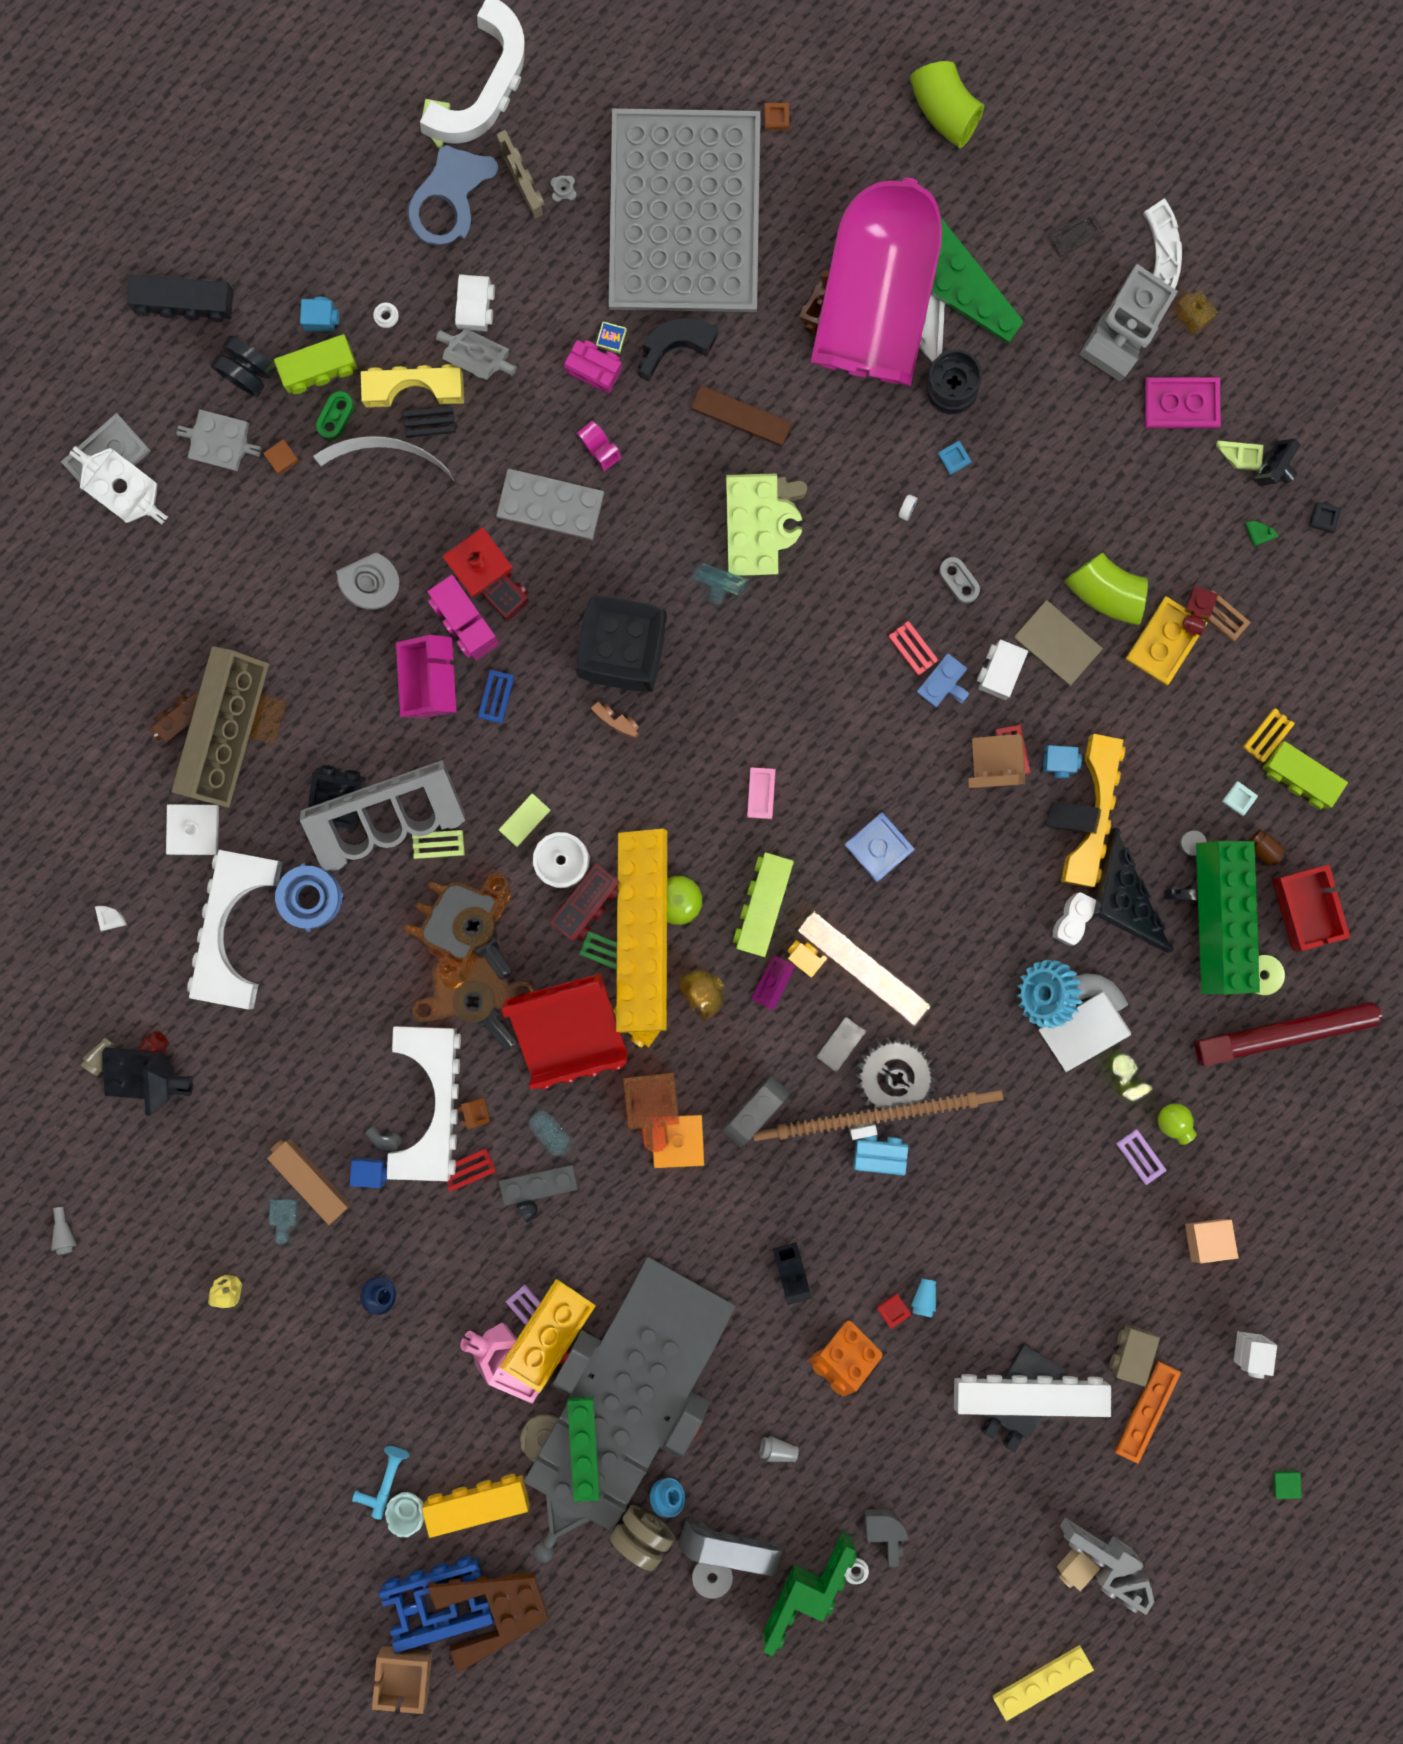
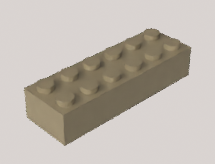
M212 646L172 793L230 807L269 663L233 650Z

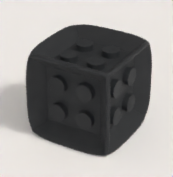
M590 596L578 647L576 668L578 678L609 687L653 692L664 644L665 623L667 621L666 610L647 603L609 596Z

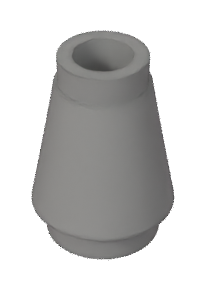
M770 1436L769 1438L764 1437L762 1439L759 1455L766 1462H796L799 1449L797 1446Z

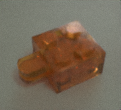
M667 1073L623 1078L628 1129H643L645 1147L652 1152L658 1153L663 1151L668 1145L667 1126L680 1125L675 1074Z

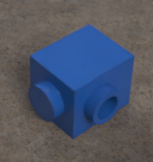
M355 1158L352 1160L350 1186L381 1188L385 1182H388L386 1160Z

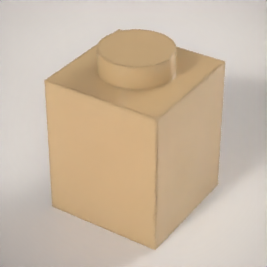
M1074 1549L1057 1566L1061 1573L1059 1578L1069 1588L1074 1585L1079 1591L1087 1585L1101 1568L1090 1559L1091 1556L1083 1550L1081 1554Z

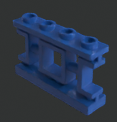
M464 1556L458 1559L456 1564L447 1566V1563H441L434 1566L432 1571L423 1573L422 1570L410 1573L406 1579L399 1580L398 1577H395L383 1583L384 1585L381 1586L378 1592L379 1597L382 1598V1605L384 1607L395 1603L401 1624L392 1626L390 1630L391 1636L394 1639L392 1645L395 1653L493 1624L494 1618L487 1598L478 1601L477 1597L468 1599L472 1612L458 1616L459 1608L457 1603L449 1605L450 1609L429 1615L423 1596L430 1593L428 1582L435 1581V1584L449 1583L450 1577L463 1574V1582L481 1577L482 1569L479 1566V1557L472 1559L471 1556ZM415 1588L413 1593L416 1603L405 1606L401 1592ZM419 1613L423 1627L409 1631L411 1624L408 1616Z

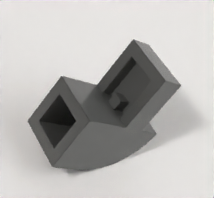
M865 1509V1535L867 1542H886L889 1567H899V1558H903L902 1541H908L907 1532L902 1520L895 1513L886 1509Z

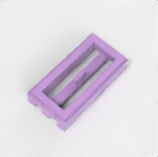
M1137 1129L1116 1143L1145 1185L1166 1171ZM1137 1138L1158 1168L1157 1171L1154 1172L1132 1139ZM1125 1144H1129V1146L1134 1151L1136 1156L1139 1158L1141 1163L1144 1165L1150 1176L1146 1177V1175L1141 1170L1139 1165L1136 1163L1132 1155L1124 1146Z
M525 1284L506 1300V1303L522 1322L527 1325L529 1322L528 1317L514 1301L518 1299L531 1315L534 1314L535 1310L524 1299L522 1294L525 1293L537 1308L541 1302Z

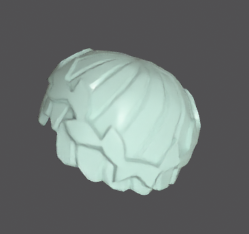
M401 1492L394 1496L387 1504L385 1511L386 1521L389 1524L388 1529L398 1537H409L419 1531L424 1522L423 1501L410 1492Z

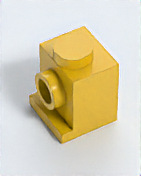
M795 940L787 950L790 953L787 959L811 978L827 959L824 955H821L820 958L816 956L819 951L808 942L804 946Z

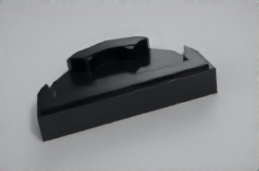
M1165 889L1164 899L1198 900V890Z

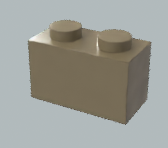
M1126 1324L1124 1330H1120L1117 1337L1119 1348L1117 1354H1113L1111 1357V1373L1116 1378L1146 1387L1160 1337L1153 1332Z

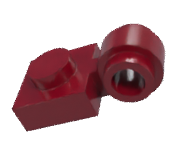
M1197 586L1192 588L1184 610L1192 615H1186L1181 626L1185 633L1196 636V634L1201 636L1206 625V621H1203L1202 618L1209 619L1211 617L1218 594Z

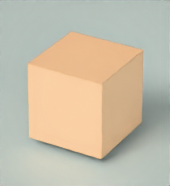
M1219 1219L1185 1224L1191 1262L1207 1263L1238 1259L1232 1220Z

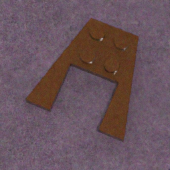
M534 1572L501 1575V1578L487 1579V1576L477 1577L476 1581L461 1582V1579H454L444 1584H435V1581L428 1582V1588L436 1610L486 1594L497 1627L496 1631L450 1645V1653L457 1673L548 1621L547 1611Z

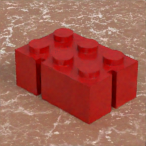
M1329 865L1317 866L1272 879L1292 951H1304L1350 938L1337 891L1323 893V888L1335 887Z

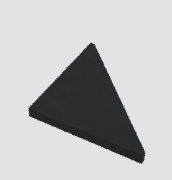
M1117 827L1111 829L1094 915L1166 953L1172 952L1174 947L1168 943L1163 932L1165 928L1159 914L1154 912L1148 899L1151 898L1143 879L1140 880L1134 868L1136 866L1129 848H1125L1120 837L1121 831Z

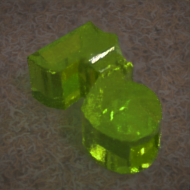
M1115 1054L1110 1058L1108 1063L1109 1070L1113 1074L1118 1075V1078L1115 1080L1118 1093L1123 1095L1127 1101L1133 1102L1153 1090L1149 1085L1141 1082L1131 1085L1130 1081L1138 1069L1131 1057L1124 1054Z

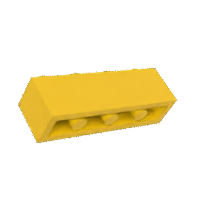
M515 1474L503 1476L499 1482L491 1483V1480L482 1481L473 1489L467 1490V1487H460L454 1489L450 1495L442 1496V1493L433 1494L424 1502L422 1511L428 1535L431 1538L526 1513L529 1510L530 1502L523 1475L516 1477Z

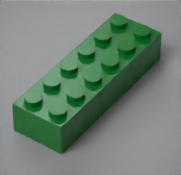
M1216 841L1196 843L1201 994L1260 993L1254 842Z

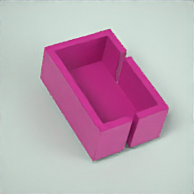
M450 575L427 591L431 596V599L428 600L429 604L439 617L444 615L446 619L442 621L454 638L456 636L460 638L457 644L467 658L473 656L477 661L500 645L453 575Z
M426 635L396 642L400 717L423 719L455 713L454 665H450V660H453L452 637Z

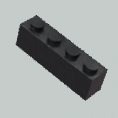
M129 274L126 304L135 314L140 316L159 313L164 318L184 315L183 317L189 320L208 317L211 321L223 322V319H231L234 290L228 282Z

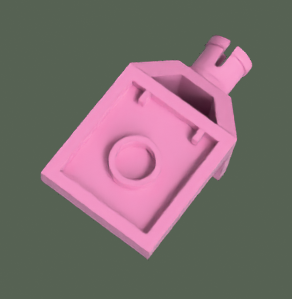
M501 1323L486 1331L483 1337L468 1331L465 1336L470 1338V1341L462 1338L461 1350L473 1354L475 1365L488 1385L533 1404L539 1393L499 1367L517 1340L507 1325Z

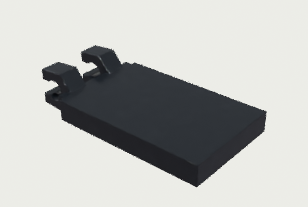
M1022 1344L1003 1379H1012L1013 1375L1027 1376V1380H1037V1376H1051L1053 1380H1062V1377L1068 1371ZM987 1415L989 1418L981 1431L984 1432V1435L994 1439L1000 1429V1425L1010 1429L1003 1444L1015 1453L1022 1441V1437L1025 1439L1028 1436L1031 1437L1042 1416Z

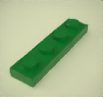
M594 1397L568 1398L574 1502L599 1501L600 1486Z

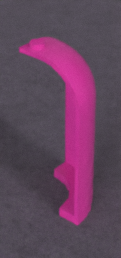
M903 178L902 181L875 183L860 192L847 207L837 233L811 363L831 370L839 368L846 370L847 374L866 378V373H869L868 376L880 378V381L911 386L938 263L942 236L941 218L937 203L928 190L917 184L918 181L916 179Z

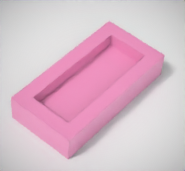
M750 768L747 818L772 819L775 769Z

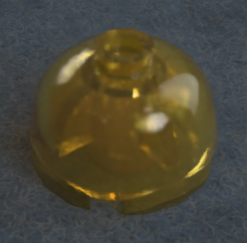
M694 970L678 979V982L683 983L680 985V989L692 1009L695 1007L701 1012L698 1017L702 1021H706L720 1010L724 1000L721 990L725 987L718 976L713 977L704 970Z

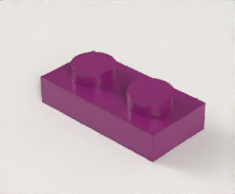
M772 955L751 1000L774 1010L796 965Z

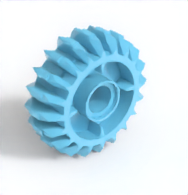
M1051 960L1034 963V968H1027L1028 975L1020 976L1024 983L1017 986L1022 989L1021 994H1018L1017 997L1022 999L1018 1006L1025 1008L1023 1015L1030 1017L1029 1022L1037 1024L1039 1027L1055 1028L1066 1025V1021L1073 1020L1072 1014L1079 1012L1076 1004L1083 1003L1078 999V994H1082L1083 991L1077 988L1081 981L1075 979L1077 973L1070 971V966L1062 964L1060 961L1052 962ZM1049 990H1051V997H1050V999H1049V997H1048V992H1049Z

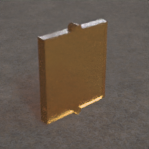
M268 694L265 696L261 695L249 737H252L254 741L259 739L275 744L287 702L270 698Z

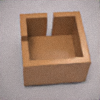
M382 1646L376 1659V1683L374 1685L372 1710L395 1712L400 1696H405L400 1712L423 1714L428 1702L432 1650L407 1649L395 1653L393 1647Z

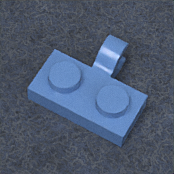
M947 654L920 687L917 694L935 708H937L948 693L962 704L969 693L962 687L957 686L956 683L967 668L950 654Z

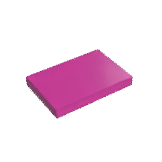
M1146 377L1144 379L1145 428H1219L1221 426L1220 377Z

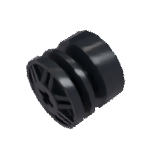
M948 350L940 354L933 361L927 384V396L931 405L939 412L953 415L967 411L975 403L982 380V369L978 360L973 355L963 350ZM951 383L956 384L955 390L951 389Z

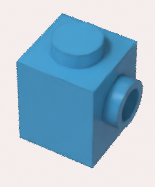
M315 297L314 300L301 299L300 324L305 331L334 332L335 325L339 324V310L335 308L331 300L325 297Z
M1048 745L1044 748V773H1054V778H1069V774L1077 773V769H1080L1082 756L1078 754V747Z

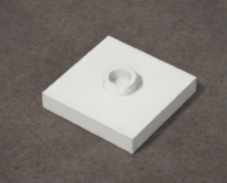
M167 805L166 854L218 855L219 805Z

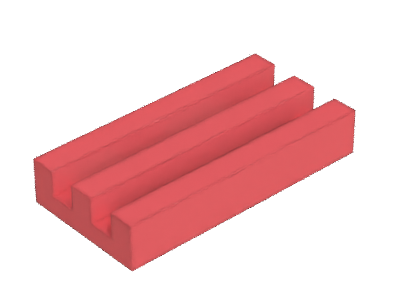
M909 621L888 636L917 676L938 661ZM906 629L915 639V641L918 643V645L921 647L924 653L928 656V658L930 659L929 662L925 660V658L922 656V654L919 652L916 646L906 635V633L904 632ZM898 635L901 636V638L904 640V642L907 644L910 650L914 653V655L923 665L921 668L918 667V665L915 663L912 657L908 654V652L896 638Z

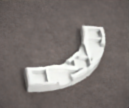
M1164 198L1146 210L1143 215L1150 226L1155 242L1156 261L1153 275L1175 289L1181 270L1182 244L1177 229V221Z

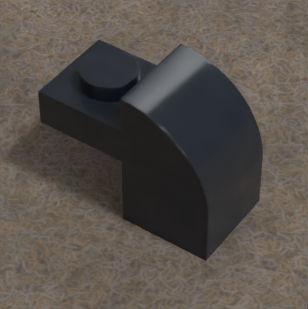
M797 1242L774 1248L773 1253L787 1305L812 1299Z

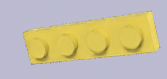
M1079 1645L994 1694L993 1699L1005 1720L1008 1721L1094 1671Z

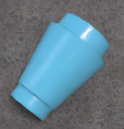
M921 1278V1283L911 1305L913 1307L912 1313L927 1317L933 1316V1311L936 1312V1281Z

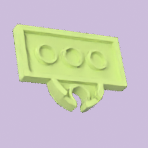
M777 474L726 475L729 576L778 574V550L790 547L797 541L802 532V527L799 526L787 530L783 527V523L789 518L801 521L802 517L799 510L789 500L777 498Z

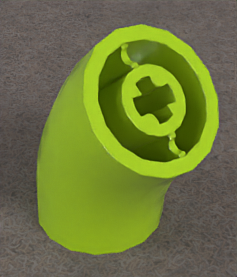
M940 61L917 69L911 74L910 82L921 110L941 135L961 149L974 133L982 117L985 105L975 99L965 88L954 62Z
M1103 552L1064 580L1075 595L1096 611L1125 623L1135 625L1141 623L1146 604L1148 579L1119 568Z

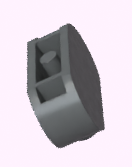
M770 1075L731 1117L721 1132L739 1148L743 1147L784 1102L790 1091L775 1077Z

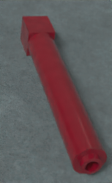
M1367 1002L1234 1033L1193 1040L1198 1064L1209 1066L1231 1061L1238 1057L1379 1026L1380 1020H1382V1012L1379 1006H1375L1373 1002Z

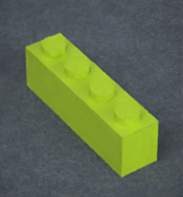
M766 852L763 857L758 856L754 871L759 872L757 880H751L747 895L751 896L749 905L744 904L740 919H743L744 923L742 929H736L733 943L737 944L736 949L762 957L766 956L794 861Z

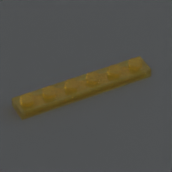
M814 911L797 930L913 1025H916L929 1009L930 1005Z

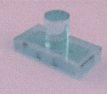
M702 564L696 568L692 578L711 585L708 600L715 604L723 603L725 591L739 595L747 589L749 581L707 564Z

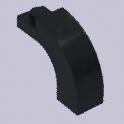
M694 318L674 319L660 325L649 334L643 343V352L647 353L648 356L644 354L639 363L640 377L649 382L663 356L675 348H689L707 357L718 337V328L710 323Z

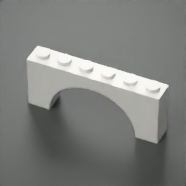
M219 850L218 855L215 854L212 862V868L215 869L213 879L209 880L207 893L210 894L208 904L204 905L202 917L205 918L203 928H200L197 936V942L200 943L198 953L194 954L192 966L195 967L194 975L189 979L187 991L190 992L189 998L243 1009H254L258 984L240 976L230 964L224 948V927L232 907L243 895L259 887L278 885L283 862Z
M393 1027L392 1052L405 1054L413 1058L428 1073L435 1091V1112L428 1131L417 1144L405 1150L388 1153L387 1179L450 1180V1175H455L456 1160H452V1150H456L457 1135L453 1134V1124H457L458 1110L454 1109V1099H458L459 1084H455V1074H459L460 1059H456V1049H460L461 1034H457V1028Z

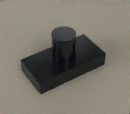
M1295 438L1275 443L1253 479L1258 486L1277 484L1279 479L1284 483H1290L1295 479L1297 473L1289 463L1301 446Z

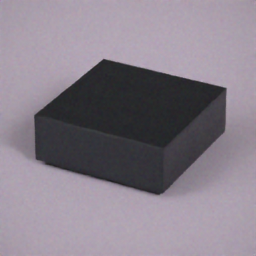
M1316 502L1309 527L1334 533L1341 508Z

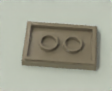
M1047 600L1013 638L1069 687L1103 649Z

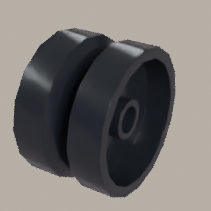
M228 336L222 347L229 357L217 354L210 366L227 381L258 398L265 387L259 377L270 379L276 370V366L252 346L236 337Z

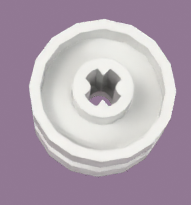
M556 832L545 836L537 844L533 853V866L536 874L544 883L556 888H570L579 884L586 877L590 868V855L586 846L577 837L568 833ZM560 855L566 858V862L563 865L557 863L559 861L557 857Z

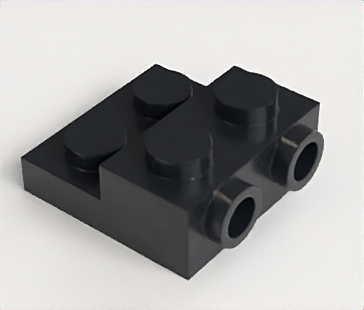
M322 765L321 768L317 767L312 773L308 808L365 788L366 777L360 776V772L356 770H346L345 773L337 772L336 767L331 765ZM356 810L332 820L335 826L356 830L359 815Z

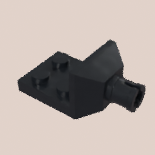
M105 1047L102 1051L105 1096L144 1099L145 1115L151 1116L168 1102L171 1095L191 1096L193 1077L174 1075V1067L160 1051Z

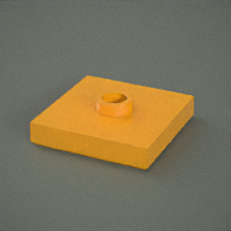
M702 1115L652 1117L654 1168L704 1166Z

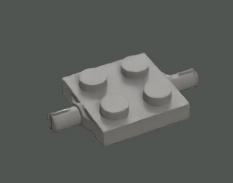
M466 328L455 336H451L442 330L437 334L436 340L449 345L444 350L442 359L452 363V365L461 367L475 376L486 380L498 370H502L511 376L514 375L517 366L505 361L509 353L508 348Z
M199 409L197 421L193 429L181 425L177 428L181 430H177V436L190 438L191 446L188 458L191 460L238 471L240 460L245 453L260 456L258 451H261V446L249 444L247 441L250 423Z

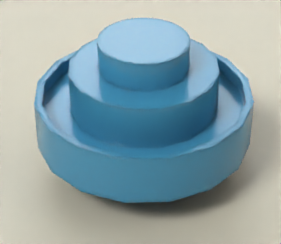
M673 1478L660 1479L655 1482L650 1493V1503L654 1512L663 1518L675 1517L681 1512L685 1502V1494L681 1484Z

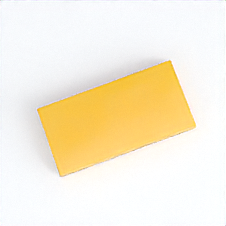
M556 1279L499 1367L540 1393L596 1305Z

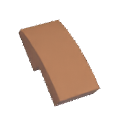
M597 702L591 707L594 714L615 731L634 739L639 736L636 731L639 726L630 716L626 719L621 715L614 721L613 717L615 714L607 704L602 707Z

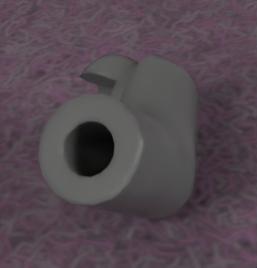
M374 1125L364 1133L379 1150L394 1151L402 1143V1138L399 1134L393 1133L391 1136H383Z

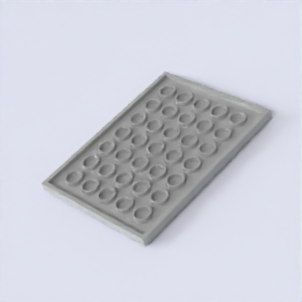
M612 109L609 310L757 312L760 111Z

